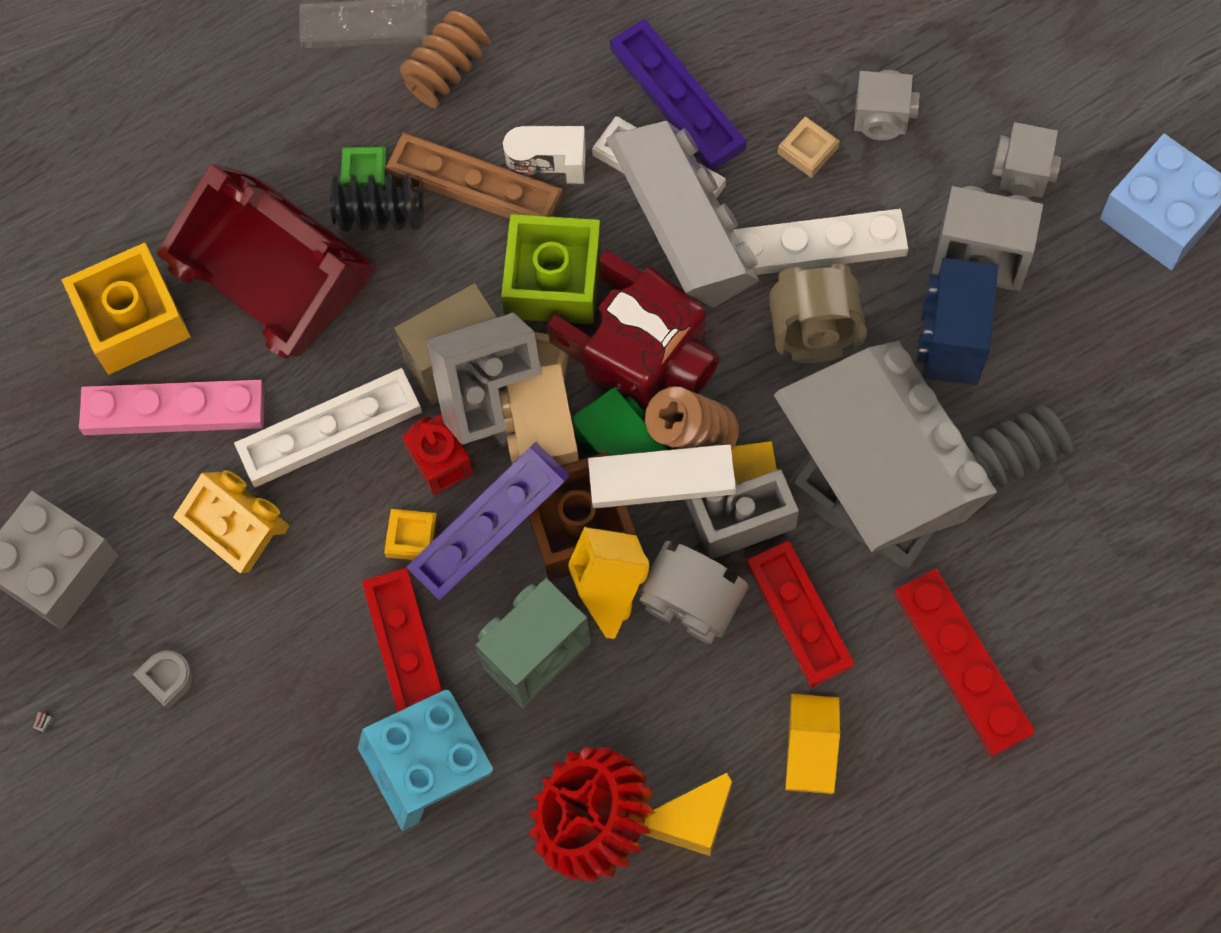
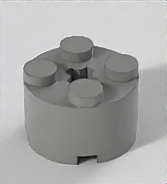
M665 541L648 572L646 581L640 586L638 593L641 595L639 601L646 606L645 610L667 623L671 622L673 616L677 617L688 628L686 632L711 645L715 637L722 638L749 585L739 576L734 584L723 577L727 570L723 565L681 544L675 550L671 541Z

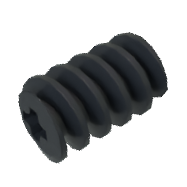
M387 174L383 187H378L374 175H369L366 186L360 187L357 176L351 175L348 187L343 188L339 176L334 175L330 194L333 224L335 225L338 220L339 226L343 231H350L355 220L359 230L367 231L373 219L377 230L384 231L387 228L389 219H391L395 230H403L408 218L412 229L420 230L424 220L422 179H420L418 187H413L409 174H404L401 186L396 187L391 174Z

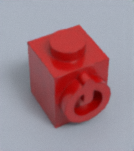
M442 414L433 419L426 417L415 422L408 429V433L402 435L407 453L433 496L474 474L470 458L458 439L444 425Z

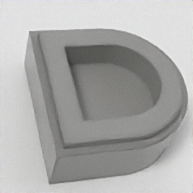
M170 650L154 654L133 673L167 710L189 690L193 681L191 665L181 654Z

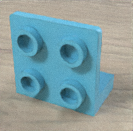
M443 690L363 728L361 732L358 750L402 831L420 822L425 807L490 776L493 771L491 763L449 690Z

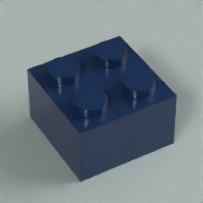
M942 258L939 273L930 274L922 308V320H924L923 333L920 334L917 361L925 362L923 379L978 385L991 346L999 265Z

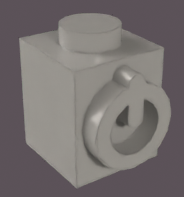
M883 70L880 72L860 71L856 93L854 131H861L866 137L875 140L894 139L899 134L906 135L909 118L917 119L920 93L912 92L913 75L900 74L894 70Z
M1014 122L1010 137L1000 135L992 175L1001 177L1000 190L1010 191L1013 195L1027 198L1032 196L1043 197L1047 183H1056L1060 169L1061 157L1054 155L1058 130Z

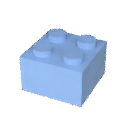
M1163 134L1110 193L1100 219L1172 271L1221 215V173L1172 138Z

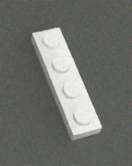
M901 209L733 230L739 243L746 242L754 253L758 265L753 267L756 275L781 272L790 267L808 269L838 263L848 264L907 256L908 252Z
M400 368L243 438L234 444L253 486L258 487L420 414L422 410L403 369Z

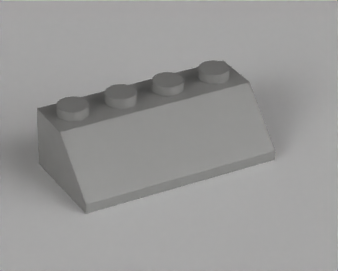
M663 121L614 133L606 138L686 294L715 308L759 282L753 267L758 265L757 259L746 242L739 243L733 231L734 228L738 227L737 221L725 203L719 205L713 191L718 189L717 183L706 166L700 168L693 155L698 152L697 145L685 128L679 130L668 121Z

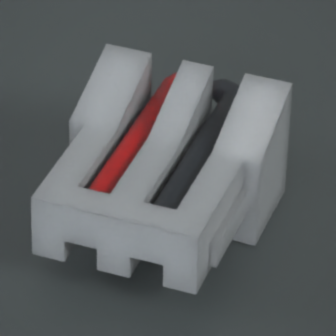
M44 711L43 714L38 712L32 728L44 733L48 725H51L53 718L49 716V712Z

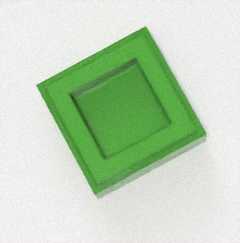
M342 147L341 183L343 188L348 187L351 175L357 176L360 187L366 186L369 175H374L378 187H383L387 175L385 169L388 158L386 147Z

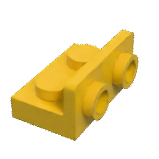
M227 470L223 472L201 473L173 518L240 574L248 573L273 535L285 534L290 525L279 517L281 512L274 504L265 499L256 498L245 489L247 486L246 482L235 473Z

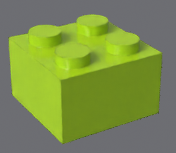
M510 214L501 293L504 314L515 313L521 320L549 322L556 314L568 323L595 325L600 273L599 258L602 252L600 220Z

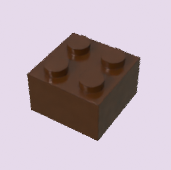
M607 451L588 458L609 456V453ZM588 458L560 466L569 477L528 516L550 582L571 575L568 563L584 527L636 535L626 505L593 508Z

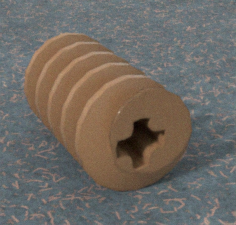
M448 12L443 18L444 23L437 24L432 31L433 35L426 36L422 41V47L416 48L411 54V59L405 60L400 66V74L408 90L421 102L434 109L440 103L433 93L437 92L447 97L451 92L444 80L446 79L453 84H458L461 81L460 74L455 68L457 67L463 72L471 70V62L466 56L474 60H480L483 56L477 43L485 47L491 46L490 39L481 26L471 17L461 12Z
M668 387L658 392L651 399L646 409L645 424L648 433L659 443L676 449L708 447L719 443L720 445L730 444L731 450L735 447L739 435V424L731 409L719 402L682 387Z

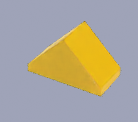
M791 694L785 790L834 794L840 741L839 697Z
M728 773L654 809L655 814L646 818L644 824L651 833L644 835L710 856L731 791L732 781Z

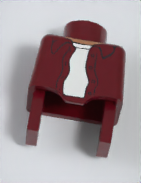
M606 250L599 258L600 279L617 290H612L599 306L602 323L598 331L591 338L555 314L547 324L550 343L585 366L586 378L607 390L615 387L623 398L631 396L643 410L647 409L651 399L658 392L668 387H682L700 394L715 373L720 360L719 355L703 345L706 326V311L704 307L651 266L644 272H641L609 250Z

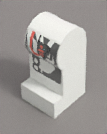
M521 126L510 130L504 137V154L506 166L509 170L526 176H532L537 172L566 173L567 184H584L586 155L584 126Z

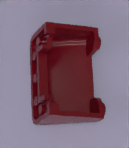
M214 164L209 165L156 253L169 264L167 270L178 279L190 283L192 279L207 281L263 324L265 328L262 333L267 339L266 347L273 353L286 359L290 356H301L364 288L376 270V266L366 257L259 178L244 171Z

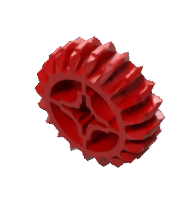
M584 746L581 753L568 751L566 764L563 762H553L554 774L551 777H541L545 786L540 794L532 795L538 803L537 809L527 814L537 824L528 834L537 841L534 851L545 859L544 863L550 869L562 873L564 877L572 880L583 879L587 882H598L600 876L605 878L614 877L616 866L621 868L630 867L628 854L631 851L643 852L638 841L641 834L651 833L644 824L646 818L655 814L651 806L646 804L654 793L645 785L648 777L644 775L642 770L636 768L637 765L633 763V760L622 754L619 755L618 752L610 748L604 749L600 747L597 749Z

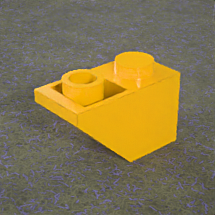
M584 527L568 567L580 598L606 638L615 639L622 622L626 621L630 616L632 601L639 585L643 584L647 579L649 561L642 550L637 535Z

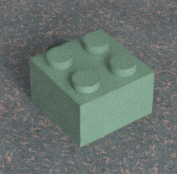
M547 578L537 587L531 584L523 589L513 602L515 608L502 620L499 617L492 619L480 631L478 635L480 641L475 645L484 670L523 709L591 644L587 617Z

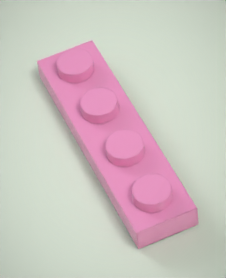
M262 380L81 387L79 430L83 435L261 429L264 428L265 386Z

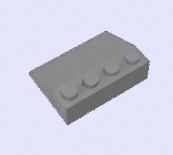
M899 341L866 348L778 390L774 395L871 552L963 523L997 493L987 477L986 471L977 462L962 439L960 431L953 425L938 402L935 393L929 388L912 362L911 356L904 350Z

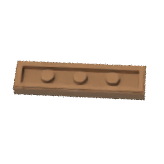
M404 132L385 167L386 173L391 174L393 178L403 180L404 174H409L413 185L418 186L420 179H422L424 189L510 219V214L554 217L564 196L563 189Z

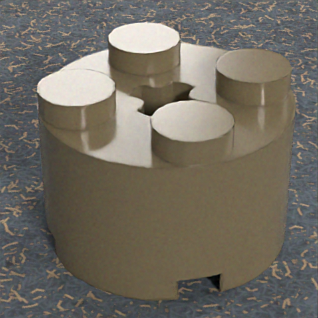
M838 263L827 268L807 270L800 267H790L779 273V282L771 289L768 300L775 345L781 355H783L785 350L790 352L792 360L797 362H826L842 357V349L854 343L855 349L864 343L867 337V329L857 279L851 274V269L848 265Z

